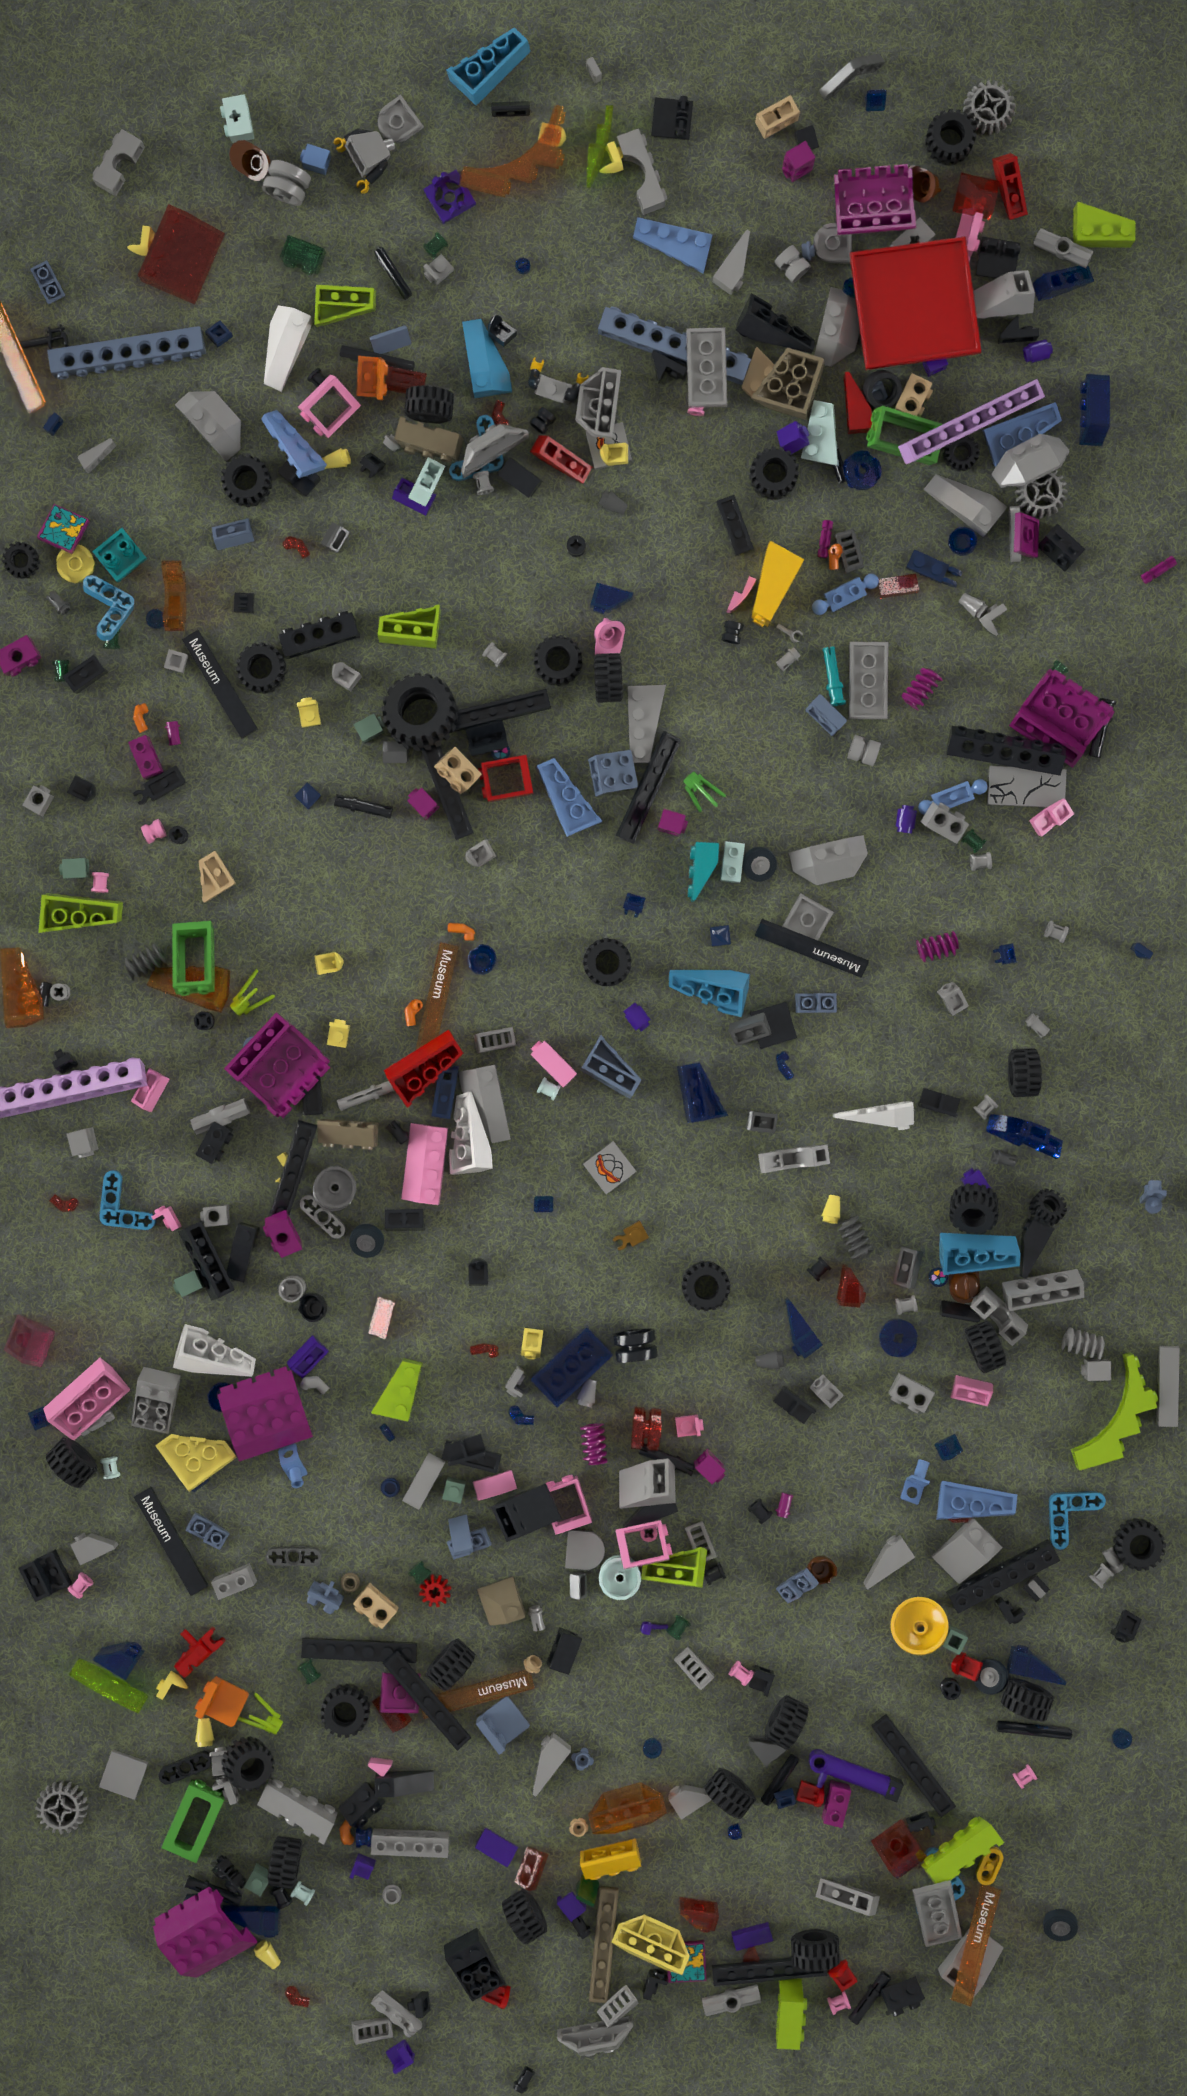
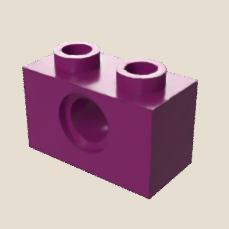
M806 141L785 153L782 171L785 177L790 178L792 182L813 169L815 156Z
M28 635L0 649V667L5 675H11V677L22 672L21 669L26 666H35L38 664V660L42 658L31 637ZM22 653L21 661L15 662V655Z
M144 735L128 742L144 779H151L164 772L150 737Z
M422 787L419 790L415 788L408 795L410 798L407 801L425 820L440 808Z
M663 809L657 830L679 837L680 833L684 834L688 821L685 820L686 815Z
M286 1210L265 1218L263 1229L266 1236L271 1237L273 1241L271 1245L275 1253L278 1252L280 1257L283 1258L302 1250L301 1239ZM280 1233L286 1234L284 1236H278V1234Z
M708 1448L694 1461L695 1468L711 1484L714 1482L718 1483L724 1478V1464Z
M830 1780L822 1813L824 1824L843 1828L851 1795L849 1784Z

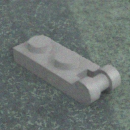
M383 1990L370 2003L377 2011L386 2015L392 2023L400 2026L407 2037H412L422 2028V2022Z

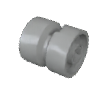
M794 245L785 249L774 262L781 271H786L785 276L791 283L799 280L811 267L805 258L799 257L800 252Z
M854 735L847 758L854 761L862 760L863 764L873 767L881 743L874 740L867 742L865 737Z
M298 1275L288 1276L279 1285V1295L286 1302L298 1301L306 1292V1283Z

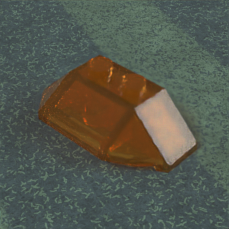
M639 1782L604 1792L588 1816L593 1834H616L651 1824L667 1814L662 1793Z

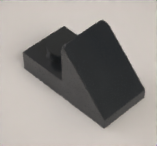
M1017 315L998 338V344L1036 341L1039 337V328L1025 326L1019 329V316Z
M653 350L651 360L658 384L661 382L666 371L669 372L668 375L676 380L679 378L684 379L687 374L686 367Z

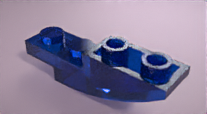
M989 1115L987 1132L1018 1147L1025 1144L1054 1159L1060 1157L1063 1140L1050 1135L1049 1128L1011 1116Z

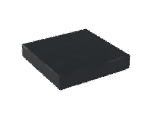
M787 1002L749 1012L750 1017L764 1012L772 1033L769 1036L757 1039L760 1049L797 1038Z

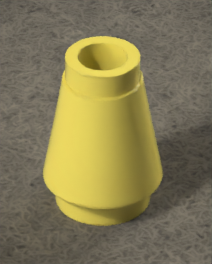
M340 448L322 457L327 464L325 469L347 467L348 464H351V458L347 449Z
M829 1195L822 1213L823 1222L838 1224V1220H840L839 1196Z
M199 1718L195 1740L197 1747L212 1746L214 1736L210 1718Z
M262 1940L255 1946L254 1952L257 1958L271 1969L279 1966L281 1961L270 1942Z

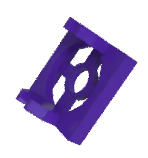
M457 170L449 174L442 172L440 177L435 176L432 184L423 189L443 224L476 205L474 198ZM445 183H455L460 188L454 191L448 189ZM440 186L443 195L440 200L436 201V191ZM448 192H452L455 195V200L451 203L446 202L444 199L445 194ZM464 193V201H460L457 204V197ZM445 204L452 206L449 209V211L441 209L440 207Z

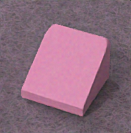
M370 1758L368 1767L380 1776H384L392 1766L393 1760Z

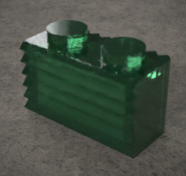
M288 235L280 257L282 262H284L283 264L289 268L294 269V267H298L305 274L312 275L315 273L318 275L326 251L320 246Z

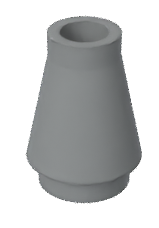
M966 593L962 595L958 602L974 618L980 619L988 609L985 601Z
M585 1379V1383L577 1397L578 1405L592 1408L593 1404H595L597 1381Z

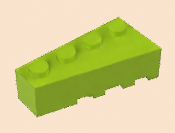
M51 893L41 895L38 933L122 921L123 902Z
M980 1816L978 1818L975 1817L969 1821L966 1828L957 1831L953 1835L954 1838L949 1842L941 1844L936 1853L928 1855L921 1866L934 1884L952 1880L961 1873L960 1869L962 1867H971L975 1864V1858L982 1855L985 1857L991 1853V1847L995 1844L1001 1846L1004 1844V1841L990 1823Z

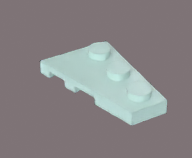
M814 400L807 428L810 445L803 448L801 458L839 466L834 404Z

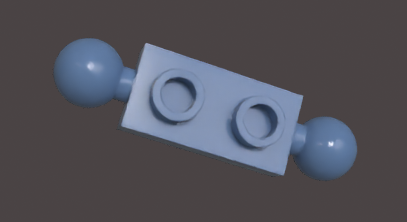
M875 574L866 575L862 582L860 577H856L824 593L826 600L819 599L814 601L812 610L815 614L822 615L830 607V610L834 612L866 596L865 589L876 588L879 579Z
M977 779L970 786L969 782L966 781L932 794L933 801H921L918 810L921 814L925 815L932 802L938 805L941 802L953 808L974 800L973 793H985L987 783L982 779Z

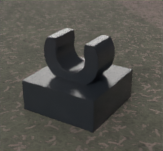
M370 452L361 459L360 463L363 466L360 471L364 472L366 468L369 469V478H372L376 473L383 470L386 463Z
M235 592L234 613L254 614L255 594Z
M62 1049L54 1052L57 1060L53 1061L52 1064L61 1074L78 1065L76 1058L69 1053L66 1054Z
M428 1991L420 1992L415 1998L411 1999V2002H407L408 2011H415L416 2018H423L430 2011Z

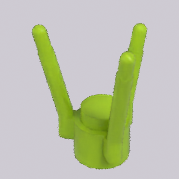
M258 969L253 972L239 993L232 999L234 1002L230 1004V1007L239 1016L243 1013L247 1015L253 1009L275 998V995H271L248 1007L250 1005L248 1000L258 989L254 988L246 997L242 995L257 975Z
M255 1693L254 1696L273 1716L269 1715L265 1721L253 1715H249V1718L254 1721L239 1717L238 1720L276 1735L283 1723L279 1719L281 1715L275 1712L262 1697Z

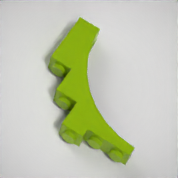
M1130 1352L1123 1354L1125 1387L1116 1414L1097 1436L1085 1444L1071 1449L1076 1468L1079 1471L1124 1458L1122 1452L1125 1451L1123 1442L1119 1441V1439L1141 1433L1139 1429L1142 1426L1139 1416L1135 1414L1157 1408V1394L1149 1387L1143 1388L1146 1384L1143 1375H1140L1138 1367H1140L1138 1357Z

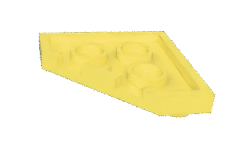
M170 1434L155 1445L188 1492L237 1458L223 1440L216 1441Z

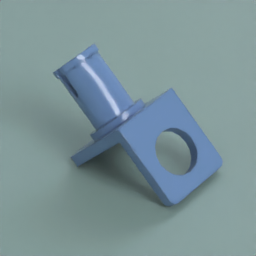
M294 1443L279 1449L278 1454L281 1467L291 1481V1486L293 1488H300L304 1484L302 1476L308 1473L299 1458L297 1445ZM287 1451H293L292 1456L284 1458V1454Z
M921 1459L917 1461L914 1475L906 1478L900 1497L902 1500L916 1505L920 1502L924 1487L930 1483V1481L925 1480L930 1463ZM909 1487L917 1490L915 1498L908 1497L907 1490Z

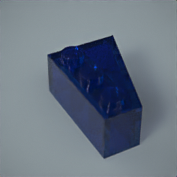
M1087 374L1084 382L1081 381L1080 384L1082 398L1080 400L1079 445L1102 446L1110 427V375Z
M700 1062L677 1066L687 1123L728 1116Z

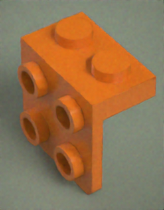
M358 356L356 396L376 397L378 400H383V396H386L387 384L384 382V376L388 374V364H386L383 358Z
M216 1676L211 1682L208 1681L203 1689L205 1695L203 1699L200 1698L195 1706L197 1710L195 1716L202 1719L207 1715L229 1727H233L248 1699L249 1693Z

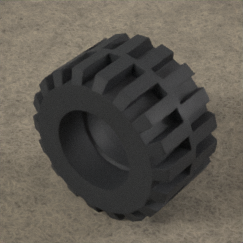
M948 109L947 113L945 110L941 111L940 115L937 114L933 121H931L927 130L925 145H928L927 152H932L930 157L932 159L938 158L937 162L940 164L941 161H945L944 165H949L950 162L955 165L958 160L962 162L965 157H968L975 143L976 126H972V118L968 119L967 113L961 114V110L957 109L956 112H953V109ZM952 129L960 135L961 142L956 145H949L942 140L940 132Z
M421 385L406 389L404 414L410 419L425 423H445L451 421L454 394L446 389L435 386Z
M773 446L769 450L765 448L762 453L759 452L756 458H754L749 475L751 485L755 487L757 494L761 493L763 498L768 496L771 500H773V497L781 499L783 495L784 497L787 496L794 489L799 476V465L795 462V456L792 457L790 455L791 452L789 450L785 452L783 451L784 448L776 449V446ZM772 463L780 465L786 474L784 480L777 483L768 481L763 475L764 467Z
M240 454L237 459L232 457V462L229 463L227 461L225 464L226 469H222L223 476H221L222 487L228 497L239 506L251 507V504H254V506L259 505V501L263 503L265 501L264 497L270 494L269 489H272V478L265 464L256 456L253 458L250 454H247L245 457L243 454ZM245 471L254 472L257 475L255 486L249 490L238 489L236 486L237 477Z
M552 635L551 638L547 637L543 642H540L535 650L534 657L538 676L550 685L561 686V684L567 685L570 681L573 682L582 668V655L577 643L573 642L569 637L565 638L564 635ZM562 650L568 654L570 662L566 669L554 671L548 667L547 657L552 651Z
M262 642L260 644L253 643L251 647H245V651L240 652V658L236 661L238 664L236 671L242 683L255 693L262 692L267 694L268 691L273 692L276 687L279 688L281 686L280 683L285 680V674H287L286 661L281 653L272 645H266ZM259 658H267L272 663L271 673L263 679H257L251 674V666Z
M596 654L594 657L597 702H621L623 698L620 654Z
M609 938L599 939L591 944L586 950L583 960L584 970L589 979L598 985L606 987L621 983L629 974L632 963L627 947L616 939ZM611 951L617 955L619 965L616 971L604 974L598 970L596 959L600 953Z
M1036 1048L1011 1049L1008 1057V1082L1013 1097H1035L1041 1091L1042 1068L1040 1056Z
M968 1183L965 1186L958 1187V1190H954L950 1198L949 1216L955 1228H959L961 1232L966 1231V1234L974 1233L978 1235L980 1232L983 1234L987 1230L990 1231L997 1224L999 1200L997 1194L993 1193L991 1188H986V1185L983 1184L980 1186L978 1183H974V1185Z
M701 1261L698 1264H693L690 1269L686 1270V1274L682 1278L684 1297L697 1310H716L717 1307L723 1305L724 1301H727L728 1294H730L729 1278L724 1269L716 1263ZM710 1275L716 1280L717 1290L712 1296L702 1297L696 1293L695 1282L699 1277Z
M988 1320L965 1329L968 1346L982 1373L985 1374L1006 1365L1003 1347L994 1327Z
M67 1437L61 1438L45 1456L51 1470L62 1481L75 1488H81L98 1470L96 1462L90 1453L79 1443Z
M1135 1518L1132 1522L1127 1520L1126 1525L1121 1524L1119 1526L1121 1528L1120 1531L1116 1530L1115 1532L1117 1537H1113V1542L1115 1543L1113 1547L1117 1552L1116 1555L1125 1565L1131 1569L1135 1568L1137 1571H1141V1569L1147 1571L1149 1566L1156 1567L1155 1563L1162 1561L1160 1556L1165 1555L1163 1548H1166V1543L1163 1542L1165 1539L1160 1531L1152 1523L1144 1519L1140 1521L1138 1518ZM1146 1535L1149 1539L1146 1551L1141 1554H1132L1130 1552L1131 1541L1136 1536Z
M457 1638L451 1641L433 1660L427 1669L426 1676L442 1691L448 1690L468 1670L476 1654Z
M1012 1678L1008 1680L1001 1703L1008 1710L1024 1718L1034 1721H1046L1054 1701V1696L1036 1684Z
M341 1684L336 1689H331L330 1693L326 1695L321 1706L320 1715H322V1723H325L324 1728L326 1730L330 1729V1734L337 1733V1737L341 1738L342 1735H345V1738H349L350 1734L355 1736L358 1731L361 1732L369 1718L370 1703H368V1696L363 1695L364 1691L362 1689L358 1691V1687L355 1685L351 1688L350 1684H346L345 1687H342ZM341 1702L350 1703L356 1709L357 1714L349 1720L341 1719L335 1712V1706Z
M785 1695L777 1703L765 1729V1739L788 1750L796 1742L805 1726L808 1717V1706L789 1695Z
M248 1736L247 1739L241 1737L240 1741H233L234 1744L227 1747L228 1751L223 1754L225 1759L221 1762L225 1776L240 1791L247 1790L250 1792L253 1788L259 1789L261 1784L264 1786L266 1780L271 1778L270 1773L274 1772L272 1765L275 1764V1761L272 1758V1753L258 1738L253 1739V1737ZM250 1758H255V1761L251 1767H249L246 1770H241V1767L246 1760Z
M719 1768L704 1786L711 1800L724 1812L737 1819H742L756 1801L751 1789L735 1774L723 1768Z
M278 1836L275 1839L268 1872V1883L270 1886L293 1889L295 1886L302 1854L301 1839Z
M522 1888L502 1901L506 1920L521 1942L529 1944L547 1932L545 1917L536 1900L527 1890Z
M809 1929L794 1934L791 1938L792 1964L807 1971H824L836 1967L840 1963L838 1935L821 1929Z

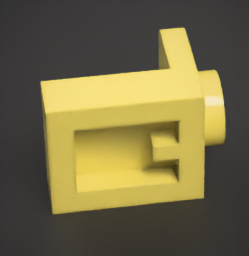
M312 697L301 699V702L297 703L302 728L321 725L318 702L312 700Z
M339 1019L329 1022L330 1029L327 1045L346 1048L350 1025H346L345 1020Z
M524 1328L521 1356H525L527 1359L540 1358L543 1330Z

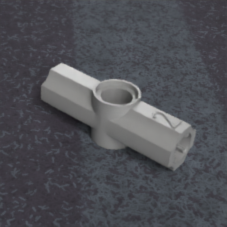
M1042 228L1039 230L1033 243L1034 246L1055 254L1059 259H1066L1084 268L1089 264L1094 252L1072 242L1068 237H1060ZM1064 244L1069 249L1066 252H1061L1058 247Z
M245 1098L226 1106L224 1104L209 1110L208 1113L199 1115L190 1121L194 1132L198 1135L209 1130L213 1122H217L222 1126L227 1125L232 1120L250 1114V1109Z
M757 1984L740 1989L729 1988L724 1993L702 1998L706 2016L726 2011L732 2013L738 2011L741 2007L762 2002ZM729 1998L736 1999L733 2003H729L727 2000Z

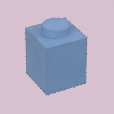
M307 144L306 150L303 149L300 156L303 168L326 175L331 160L330 151Z

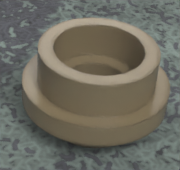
M346 1573L341 1579V1587L347 1592L356 1591L360 1585V1579L355 1573ZM352 1579L354 1581V1584L349 1585L347 1583V1580Z

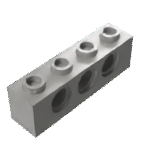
M1078 1269L1002 1282L1003 1299L1008 1311L1084 1298V1282Z
M374 1828L371 1839V1855L448 1858L450 1831Z

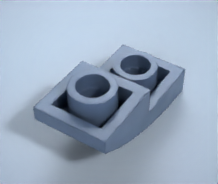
M47 260L30 269L48 305L66 296Z
M837 993L795 994V1013L837 1012Z
M196 1512L186 1527L187 1532L203 1539V1542L218 1550L221 1549L229 1536L228 1531Z
M467 1515L448 1519L454 1554L459 1555L474 1551Z
M485 1527L470 1532L474 1551L492 1545ZM452 1540L447 1541L453 1560L474 1552L470 1551L465 1554L455 1555Z
M806 1568L784 1581L776 1590L787 1603H790L800 1598L803 1593L815 1588L819 1582Z

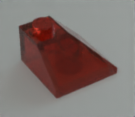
M961 172L952 211L974 216L978 212L983 214V219L990 220L996 204L999 181Z
M843 1264L836 1302L839 1306L860 1308L861 1303L864 1304L866 1292H863L864 1288L847 1264Z
M679 1897L680 1914L693 1927L706 1933L715 1931L719 1919L717 1902Z

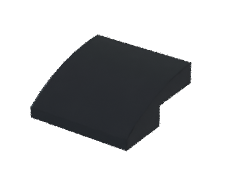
M56 1549L18 1568L35 1602L72 1584Z

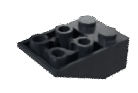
M546 1483L506 1497L491 1506L506 1542L520 1538L562 1519Z
M478 1928L443 1945L445 1960L472 2002L506 1984Z

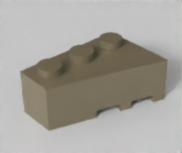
M400 416L394 439L404 449V452L415 455V452L421 453L423 457L431 459L439 457L441 461L451 463V461L458 462L464 440L460 434L438 427L435 429L423 426L424 423L418 422L417 425L411 424L406 421V418Z

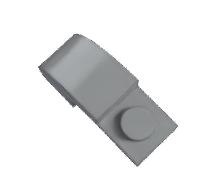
M828 1145L796 1147L758 1154L761 1173L830 1164Z

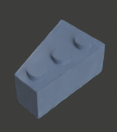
M600 1035L580 1071L630 1099L640 1084L641 1079L605 1041L603 1036Z

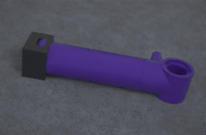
M815 1749L809 1754L808 1759L811 1769L816 1773H820L816 1785L818 1788L821 1789L827 1776L830 1775L884 1795V1798L898 1802L904 1786L902 1779L872 1771L829 1755L821 1749ZM816 1758L824 1759L821 1764L814 1763Z

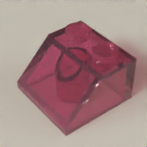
M17 1315L4 1351L23 1364L42 1367L54 1339L55 1331L47 1325Z

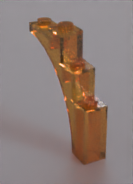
M559 105L553 107L550 120L543 134L522 156L507 164L493 168L463 166L458 187L505 198L506 194L509 195L511 183L508 182L509 178L532 183V180H536L538 168H535L536 164L559 169V166L563 165L565 154H562L563 149L555 146L560 143L561 139L559 128L560 124H564L566 112H563L564 107Z

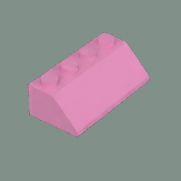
M415 1123L410 1124L402 1190L403 1200L433 1205L440 1204L449 1128Z
M99 1358L47 1404L43 1410L49 1423L70 1439L75 1440L126 1395L130 1388L113 1367Z

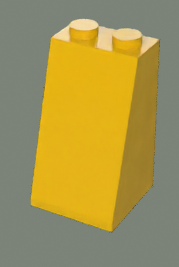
M772 541L769 542L766 549L751 618L754 619L753 622L760 627L764 625L769 626L804 561L803 558Z

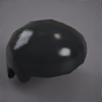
M307 1293L299 1299L298 1311L305 1320L318 1322L326 1315L327 1303L324 1297L318 1293Z

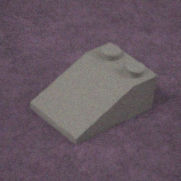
M970 1518L932 1558L960 1584L989 1562L1002 1549V1546L974 1518Z

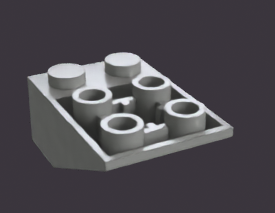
M1028 270L1008 272L973 291L977 318L984 319L987 317L1033 313L1035 292Z
M143 1367L137 1380L131 1426L169 1434L181 1375Z
M669 1459L650 1460L619 1471L620 1509L676 1503L675 1465Z
M972 1924L963 1938H961L938 1967L940 1976L970 2000L983 1987L1003 1950V1946L989 1935L977 1930L980 1928H977L975 1924Z

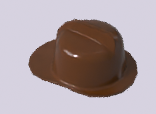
M238 140L233 143L229 152L233 167L251 180L260 181L264 179L270 166V158L267 153L246 140Z
M908 166V168H912L914 200L925 203L934 198L938 192H941L942 189L939 188V180L936 175L919 166Z
M979 1271L949 1275V1290L955 1301L964 1304L972 1302L973 1297L980 1291Z

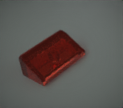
M389 366L385 382L387 390L406 394V389L410 387L425 386L427 373Z
M916 574L879 579L878 583L880 599L915 594L920 591Z
M378 1296L368 1334L382 1339L387 1338L396 1305L395 1300Z
M380 1696L372 1701L378 1712L380 1711ZM379 1712L393 1733L406 1727L412 1721L408 1713Z
M527 1847L514 1883L528 1891L536 1890L549 1854Z

